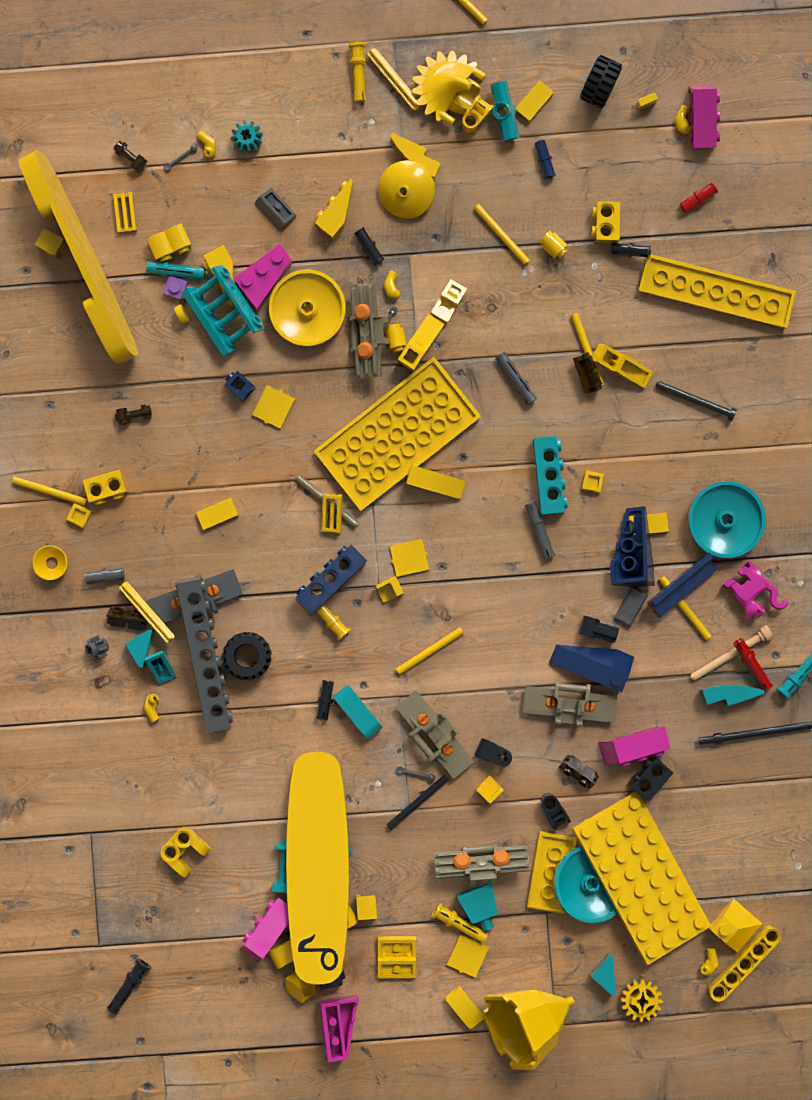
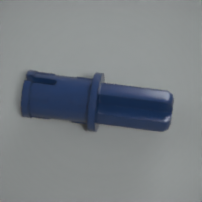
M539 140L535 142L539 158L538 163L541 164L544 179L556 176L551 161L552 156L549 154L546 141Z

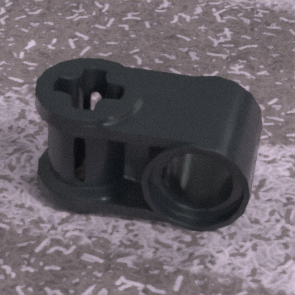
M481 738L474 756L503 767L508 766L512 761V755L509 750L484 738ZM505 752L509 760H504L502 763L498 755H502Z
M545 793L542 795L540 804L554 831L561 825L571 822L565 809L554 794ZM553 798L554 805L546 807L545 800Z

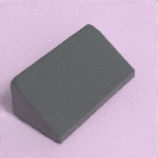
M272 188L260 195L255 202L258 209L279 231L297 216Z

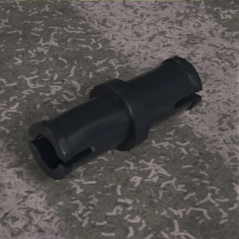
M364 227L354 233L363 247V252L367 253L374 266L385 260L375 246L376 242L371 240Z
M613 242L611 254L625 255L628 258H633V256L650 258L651 246L635 245L631 242L629 244Z
M322 680L316 718L328 720L330 703H333L332 692L335 682Z

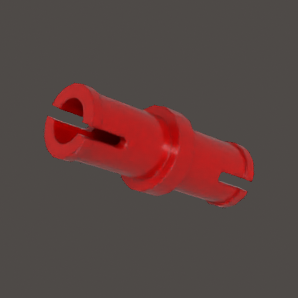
M711 182L700 191L696 190L693 192L694 195L679 204L687 214L699 204L703 205L704 201L718 193V190Z

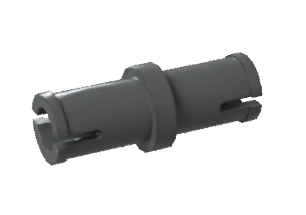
M123 567L110 570L104 568L102 571L85 573L86 585L100 582L106 584L108 581L125 579Z

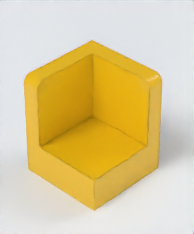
M43 229L34 245L58 259L67 242L47 229Z
M396 576L375 585L384 603L404 594Z
M490 775L476 788L490 804L504 791Z
M356 895L358 920L377 919L376 896Z
M296 972L285 978L287 993L301 1003H304L316 994V984L304 982L298 977Z

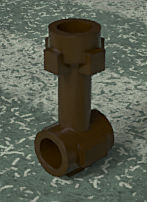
M121 140L118 141L113 148L116 151L115 153L118 156L122 154L132 163L129 166L137 173L140 170L143 171L148 161L140 154L136 157L127 149L128 144Z
M146 404L141 405V409L127 411V408H120L116 410L115 418L119 425L129 424V419L143 416L144 420L149 419L152 416L150 405L146 406Z

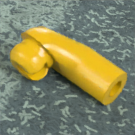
M681 105L674 123L680 133L688 134L691 126L688 125L686 116L690 108L685 105Z
M201 130L196 138L204 143L203 153L207 158L214 157L217 152L216 141Z
M392 270L389 271L383 288L389 298L397 299L400 296V291L397 290L394 283L398 273Z
M149 694L143 706L151 723L159 719L155 711L159 702L157 694Z
M716 947L706 949L708 959L700 968L701 973L705 976L711 975L719 965Z

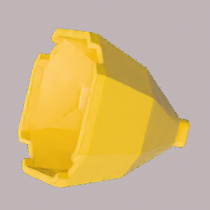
M518 990L491 994L484 997L487 1008L483 1010V1017L497 1052L501 1056L506 1054L510 1058L511 1062L509 1065L512 1069L533 1070L556 1046L569 1012V1006L573 1005L575 1001L573 997L563 998L538 990Z

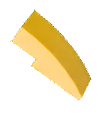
M391 133L390 140L404 160L421 164L430 172L433 180H435L441 163L425 156L427 148Z
M598 344L592 357L597 365L642 388H646L653 374L652 370L605 344Z
M411 465L406 484L461 499L466 481Z

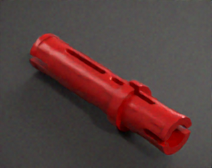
M739 638L740 642L736 640L733 646L737 649L742 663L747 665L761 690L767 691L766 687L768 690L771 689L773 684L756 660L754 651L750 650L744 638Z

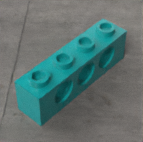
M557 436L533 438L540 514L564 513L565 509L568 508L567 497H563L562 491L566 489L565 478H561L560 472L564 470L563 460L559 459L558 454L561 451V441L557 440ZM547 451L551 452L554 456L551 462H547L543 458V454ZM546 471H553L556 475L555 480H547L545 477ZM550 489L557 491V499L551 500L548 498L547 493Z

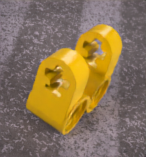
M188 827L180 828L161 849L162 859L184 878L192 871L179 858L191 845L203 856H206L211 850V847ZM180 833H186L189 836V841L186 843L182 842L179 838ZM167 848H174L176 855L174 857L168 856Z

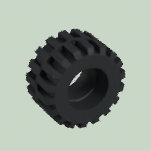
M603 55L597 57L581 91L580 99L602 109L621 73L622 64Z
M242 632L236 634L227 641L223 648V664L227 668L228 673H231L235 678L240 680L258 678L268 670L272 660L270 645L266 642L265 638L257 633ZM242 645H252L258 651V661L254 666L243 667L237 662L236 652Z

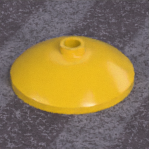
M400 161L389 166L382 174L379 182V197L386 210L394 216L404 219L415 218L425 213L433 203L435 183L430 172L421 164L414 161ZM402 188L407 190L406 195L402 194Z

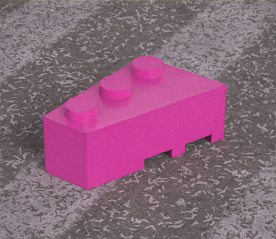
M711 85L688 86L689 92H691V103L689 104L691 110V146L693 148L717 147V142L720 141V131H717V123L720 122V112L717 111V103H720V92H717V88Z
M277 898L275 902L273 900L269 902L265 908L267 913L264 917L259 916L254 923L256 928L252 933L249 931L242 940L245 943L240 950L258 963L265 957L289 923L288 904L280 898Z

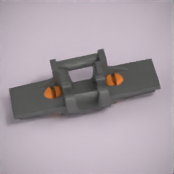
M234 569L204 580L201 574L194 575V577L200 576L201 581H205L207 592L204 593V597L211 604V611H207L208 614L218 613L217 603L243 594ZM178 589L147 600L149 607L163 623L181 616L183 617ZM196 594L189 596V600L193 603L200 600ZM195 613L193 615V619H197L199 617H202L203 615L201 613Z

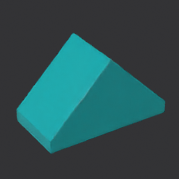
M152 629L125 643L136 663L141 668L146 666L144 658L148 657L154 634Z
M165 650L144 658L159 685L177 677Z
M608 953L591 971L590 975L608 993L615 995L614 957L612 953Z

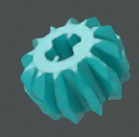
M243 120V126L237 123L236 127L238 130H231L234 134L231 137V141L235 142L233 144L234 148L240 146L239 150L241 153L245 148H247L248 153H251V147L255 151L258 150L256 144H262V140L259 138L263 137V133L258 132L260 126L254 127V121L247 125L246 120ZM249 133L251 138L244 140L243 135Z

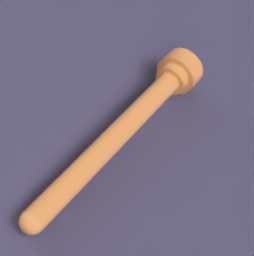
M764 625L759 628L757 635L745 642L750 648L760 641H769L774 636L768 626ZM733 648L691 674L690 678L695 681L739 654L737 649Z

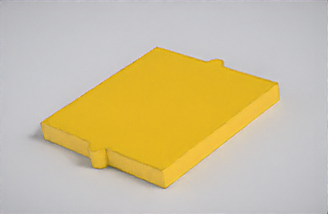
M266 385L252 415L263 420L265 424L269 423L281 429L295 398L284 394L282 390L278 391Z
M423 539L390 546L393 559L391 562L394 563L397 577L429 570L426 557L428 553L425 552Z
M460 934L447 965L459 970V973L464 972L476 978L489 946L478 942L474 938L471 939Z

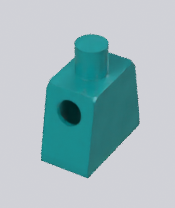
M491 881L457 894V898L472 924L480 922L483 931L494 928L491 917L498 915Z

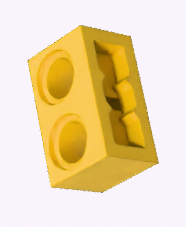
M597 201L596 207H592V218H595V226H592V237H595V243H618L620 240V202ZM608 209L611 212V216H602L601 210ZM608 228L610 235L603 236L600 229Z
M120 469L83 480L88 501L95 505L106 503L105 499L112 497L113 500L124 498V494L128 493L123 472ZM118 480L120 487L118 490L113 491L111 483ZM95 486L101 487L102 491L99 496H94L92 493Z

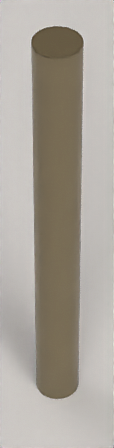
M299 475L295 481L322 502L323 493ZM328 499L327 507L330 508L331 499ZM335 503V513L337 514V504ZM342 509V519L356 528L359 522Z

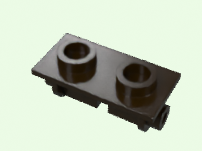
M589 352L573 358L575 368L586 394L602 389L601 385L603 384L598 371L594 373L591 371L596 366L592 358L593 356Z
M110 607L106 615L108 617L107 624H110V626L124 628L126 621L128 622L129 629L141 630L146 628L145 618L137 609L125 610L122 607Z
M567 754L564 762L559 765L562 772L576 779L579 785L584 788L591 789L596 785V781L599 778L597 772L585 765L583 770L580 769L583 762L574 755L570 756Z

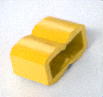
M182 223L147 238L155 259L162 263L171 260L172 255L179 253V255L190 251L189 248L192 247Z

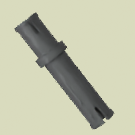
M506 352L498 355L495 359L516 387L515 391L520 393L527 405L537 400L538 398L528 386V381L524 380Z
M537 502L526 504L525 507L531 520L529 523L533 526L543 559L555 556L543 523L544 517L540 515Z

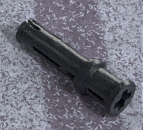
M140 958L136 959L135 966L131 972L126 974L127 979L107 1006L111 1013L117 1015L134 988L142 983V978L146 972L151 970V966Z

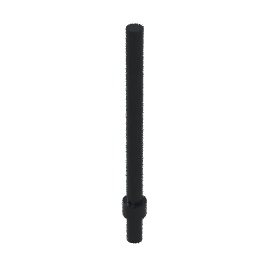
M812 721L721 734V732L713 733L712 736L699 737L698 743L699 745L711 743L717 745L723 744L725 741L812 729Z

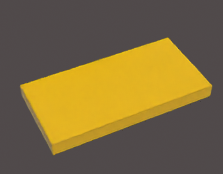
M539 831L527 908L565 914L556 900L553 878L556 867L563 856L576 848V837Z

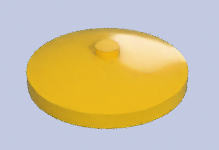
M310 269L298 270L282 278L272 291L269 301V315L276 331L286 341L303 347L321 345L333 338L340 330L346 313L345 299L339 285L325 273Z

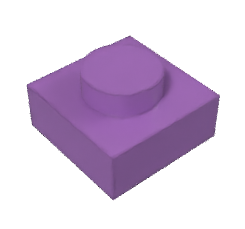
M169 275L163 294L182 300L183 294L181 292L186 289L188 282Z

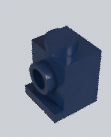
M239 371L230 373L225 379L227 382L225 386L243 402L256 388ZM238 382L243 384L241 389L236 388Z

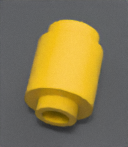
M551 231L547 232L539 241L542 247L554 259L557 257L561 259L568 251L566 249L568 245L556 233Z
M400 324L386 326L385 337L390 338V344L387 345L388 350L393 351V353L402 352L407 346L403 328H401Z

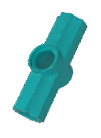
M507 81L493 83L490 85L495 105L493 114L498 119L502 141L506 142L520 137L515 119L517 111L511 101ZM504 107L507 109L506 115L503 114Z

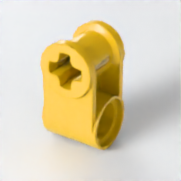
M478 95L462 118V129L466 133H474L492 112L494 105H489ZM472 119L475 121V125L469 126L465 121Z

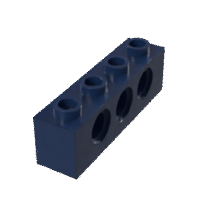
M352 544L348 548L344 546L337 553L339 556L334 561L330 559L323 566L325 570L320 574L316 572L309 579L311 583L307 587L303 585L296 591L297 596L295 600L310 616L366 564L367 560ZM342 561L346 562L348 564V569H340L338 563ZM328 574L332 575L335 578V582H326L325 576ZM314 587L319 588L321 595L313 596L311 589Z

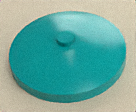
M733 481L717 482L705 487L692 501L688 513V527L695 543L706 553H711L712 556L719 558H734L752 550L762 538L766 525L765 510L760 498L749 487Z
M579 846L570 850L560 860L554 873L553 888L558 904L570 917L581 922L599 923L612 918L617 912L582 847Z

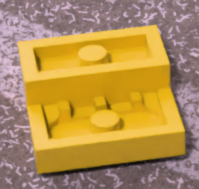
M378 936V979L416 978V936Z

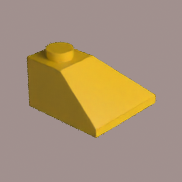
M733 898L710 924L711 927L709 929L738 953L762 926V923Z

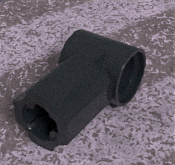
M584 615L578 634L615 643L620 627L603 623L599 619Z

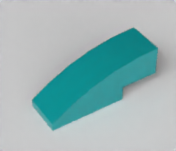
M718 685L700 689L706 705L724 700L725 705L730 706L765 694L764 690L742 685Z

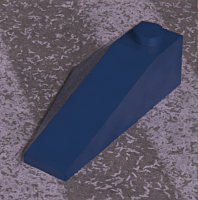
M646 507L626 508L620 529L619 542L616 543L615 556L610 565L611 585L634 588L655 586ZM629 516H634V522L629 520ZM629 522L632 523V525H633L631 531H630Z
M556 645L549 662L622 693L631 671L634 656L618 649Z

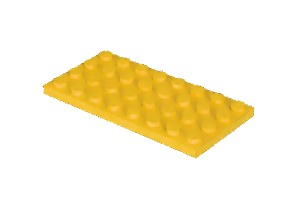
M432 357L315 449L314 453L358 509L362 511L409 474L411 465L420 466L481 418V416L435 357Z
M636 791L630 793L571 828L645 965L651 964L711 927L639 793Z

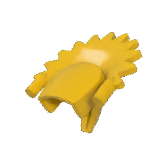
M439 51L436 61L426 57L427 67L417 66L420 76L412 78V81L418 85V87L412 90V94L421 96L417 100L416 105L426 106L424 113L426 116L435 112L437 122H440L442 119L452 126L456 119L448 115L446 111L451 110L464 115L481 91V87L469 77L472 74L483 80L486 74L476 68V62L467 64V55L465 54L457 60L455 52L451 51L446 59Z

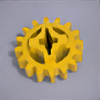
M641 978L640 983H637L634 979V985L631 986L627 983L628 990H622L625 997H620V1000L625 1003L621 1006L623 1009H627L625 1012L627 1016L632 1014L633 1020L639 1017L640 1022H643V1017H646L650 1021V1015L656 1017L655 1011H661L658 1003H663V1000L658 997L662 993L661 991H656L658 988L656 984L651 986L652 982L650 980L645 983L644 979ZM646 988L649 989L654 996L648 995L646 993ZM635 989H637V992H635L633 995H631V993H632ZM643 994L645 1000L640 1005L638 1000L641 999V996ZM629 1004L635 1005L637 1007V1012L634 1011Z

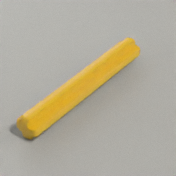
M371 49L367 53L368 58L413 111L418 110L421 107L416 105L418 98L412 94V91L377 49Z
M128 582L123 583L119 587V590L165 643H169L175 638L174 634Z

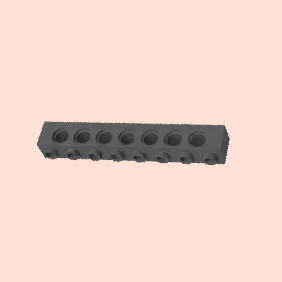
M200 576L178 580L177 589L207 733L230 729L233 716L232 712L227 710L226 704H230L228 693H224L223 686L226 685L224 674L220 675L219 671L222 663L220 656H216L215 649L218 648L217 638L213 637L211 630H214L213 619L208 617L207 611H211L209 600H205L204 593L207 592L205 581H201ZM196 594L200 600L193 603L189 600V596ZM201 613L204 618L201 621H195L193 615ZM198 632H205L207 638L200 640L196 634ZM204 650L211 653V656L207 659L200 655ZM207 669H212L215 672V675L212 677H207L204 674V671ZM216 688L219 693L217 695H210L208 690ZM219 706L223 711L215 714L212 712V708Z

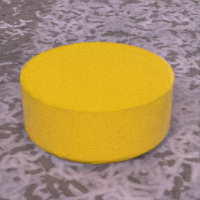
M182 304L176 306L174 310L180 323L185 324L189 322L184 306Z

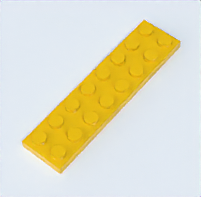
M652 254L650 258H646L638 292L783 329L788 327L796 295L794 290Z

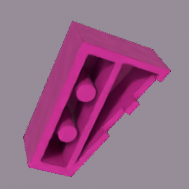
M279 244L234 278L237 285L258 312L291 266L292 260Z
M665 726L642 730L624 737L619 736L610 741L598 742L604 764H619V767L630 765V761L634 759L637 762L648 759L647 756L651 754L654 757L663 755L665 750L671 749Z
M356 994L318 1000L325 1058L328 1063L348 1059L352 1030L356 1018L355 1014L359 1002V997Z

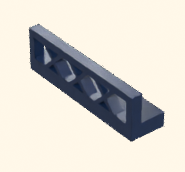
M711 553L703 555L647 602L658 617H661L718 570L711 561L713 558Z

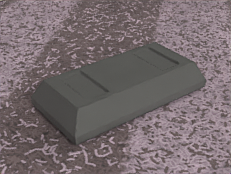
M631 587L613 619L630 628L646 601L648 594L638 588Z

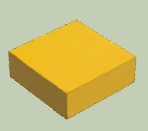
M656 93L638 99L636 104L638 111L655 104L658 100Z
M585 471L581 490L601 493L604 474Z
M74 503L66 520L81 528H85L92 511Z

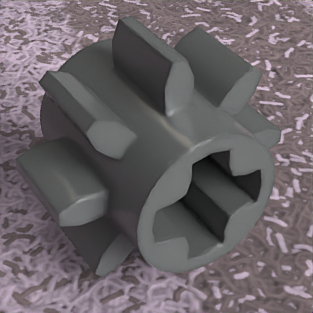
M99 635L87 640L88 644L85 645V652L88 657H94L96 661L107 656L106 652L109 650V645L106 639H100Z

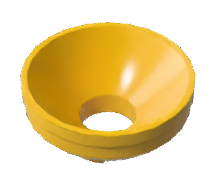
M47 545L35 553L32 565L35 573L42 579L55 580L60 578L67 570L68 559L62 549L57 546ZM51 557L56 558L58 562L54 569H50L47 566V560Z

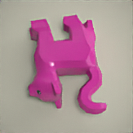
M750 560L737 571L740 576L744 575L747 579L742 586L731 578L722 585L725 589H731L736 600L744 607V616L748 620L766 613L762 606L754 601V598L765 590L770 592L769 601L774 609H785L789 603L788 600L777 601L778 590L761 575L759 569Z

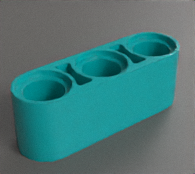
M348 684L333 696L367 739L383 728Z

